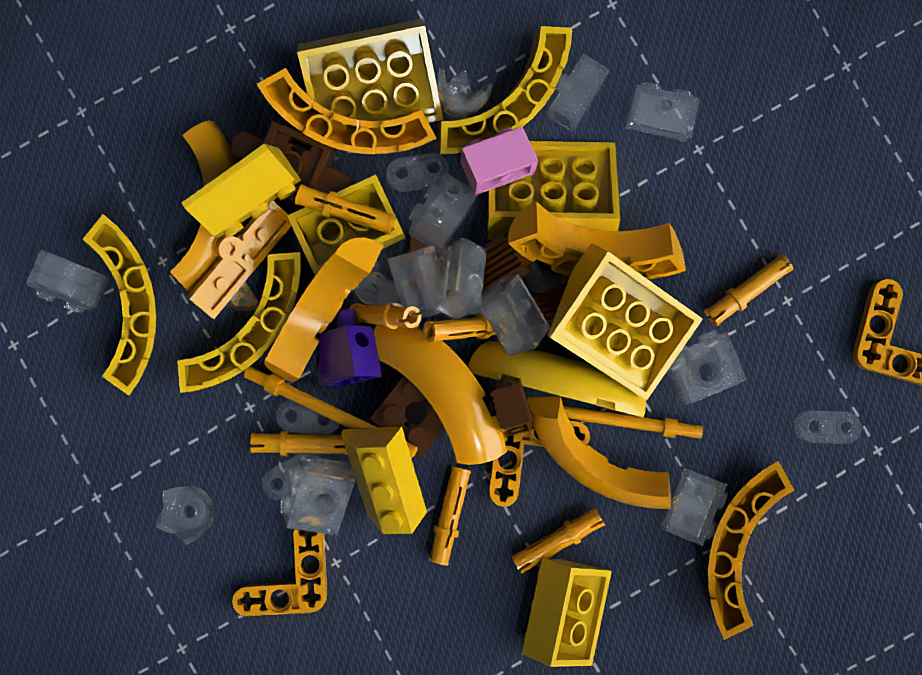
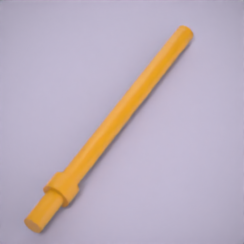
M251 366L244 373L246 379L263 386L264 391L274 396H284L349 429L378 428L286 384L285 379L275 374L268 375ZM407 442L409 454L412 459L415 456L418 447Z
M563 406L568 419L659 432L662 433V436L676 438V435L701 439L703 435V426L679 423L678 419L664 417V420Z

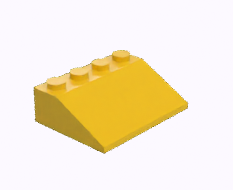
M423 18L298 44L297 54L307 95L332 112L360 120H386L421 109L428 123L443 120Z
M529 141L538 159L535 173L488 191V240H494L501 234L509 231L515 217L526 206L535 201L554 216L577 226L603 231H618L620 206L616 146L613 142Z
M591 243L572 270L548 336L634 393L648 400L703 319L613 254Z

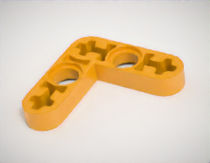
M892 279L875 282L867 296L853 348V361L861 369L922 386V372H915L917 367L922 368V354L890 345L902 300V288L898 282ZM888 287V293L892 294V298L884 301L882 309L888 308L889 312L874 310V306H882L884 296L879 294V290ZM875 315L882 317L885 322V328L879 334L873 332L869 326L871 318ZM866 336L871 339H881L880 343H873L871 353L876 355L875 360H869L866 363L867 357L862 356V352L869 350L872 341L865 340ZM897 355L904 356L908 362L906 370L902 373L896 372L892 366V361Z
M570 421L573 427H578V431L584 434L583 440L580 439V441L586 446L590 440L588 428L583 423ZM534 429L513 436V442H520L519 448L506 445L507 451L514 452L517 457L514 467L505 469L499 465L498 458L493 460L489 492L492 501L498 506L507 507L517 500L524 444L544 447L541 441L535 437ZM497 471L506 475L516 473L515 480L508 478V489L513 490V494L507 495L506 500H500L499 494L494 492L495 488H501L502 477L496 478Z
M305 517L294 527L296 582L248 584L242 586L235 592L232 599L233 608L238 614L242 616L312 613L323 607L327 600L328 592L324 527L320 520L315 517ZM306 523H310L312 529H317V534L312 536L311 543L312 546L318 544L319 550L307 549L301 551V546H307V536L301 535L300 530L306 527ZM312 555L319 560L320 565L316 572L308 573L302 568V560L305 556ZM320 577L321 582L315 581L314 583L315 594H320L321 596L314 605L310 603V599H304V595L310 590L309 582L303 583L302 578L312 580ZM262 590H266L264 600L266 608H262L263 601L254 602L250 608H247L246 603L240 601L246 592H249L251 598H260L263 595ZM275 590H284L288 594L289 602L286 606L278 607L274 605L271 597Z

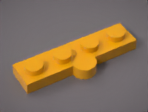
M274 201L268 204L270 209L265 214L256 219L252 218L237 237L231 236L227 238L222 236L216 242L215 250L219 259L186 297L210 318L215 319L292 226L287 217L288 214Z

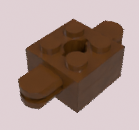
M272 121L265 138L250 132H241L232 140V153L238 161L263 144L280 148L301 179L299 183L294 185L297 190L289 197L283 199L296 205L295 199L301 184L328 194L330 191L337 193L353 185L348 174L331 167L337 155L333 147L322 144L305 134Z
M403 376L370 417L380 427L402 426L406 441L418 447L415 455L422 459L445 430L432 405L405 376Z

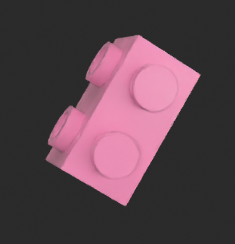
M523 127L514 130L506 128L499 131L492 138L484 141L476 139L467 143L462 148L460 163L474 195H478L534 174L538 159Z

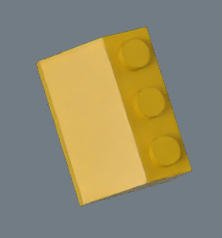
M263 144L181 204L214 237L225 235L229 238L244 228L241 223L251 216L253 219H256L265 214L270 209L268 204L277 197L283 200L297 190L294 185L299 183L301 179L280 148Z
M376 174L337 192L338 197L394 214ZM320 200V201H317V202H320V203H323V204H327V205H330V206H333V207L342 209V207L337 206V205H333V204H330V203H327V202H324V201H321V200ZM308 207L287 215L314 275L318 273L342 243L352 238L367 237L378 241L384 245L382 249L405 239L397 218H395L391 234L388 235L385 232L358 225L332 215L330 218L324 217L322 215L323 212ZM349 210V212H351V213H354V214H357V215H360V216H363V217H366V218H370V219H373V220L376 219V218H374V217H371V216H368V215H364V214H361V213H358V212Z
M402 426L343 429L341 435L367 516L382 534H412L427 510Z
M542 558L534 599L531 604L528 627L524 637L522 655L550 667L592 666L612 571L563 559Z

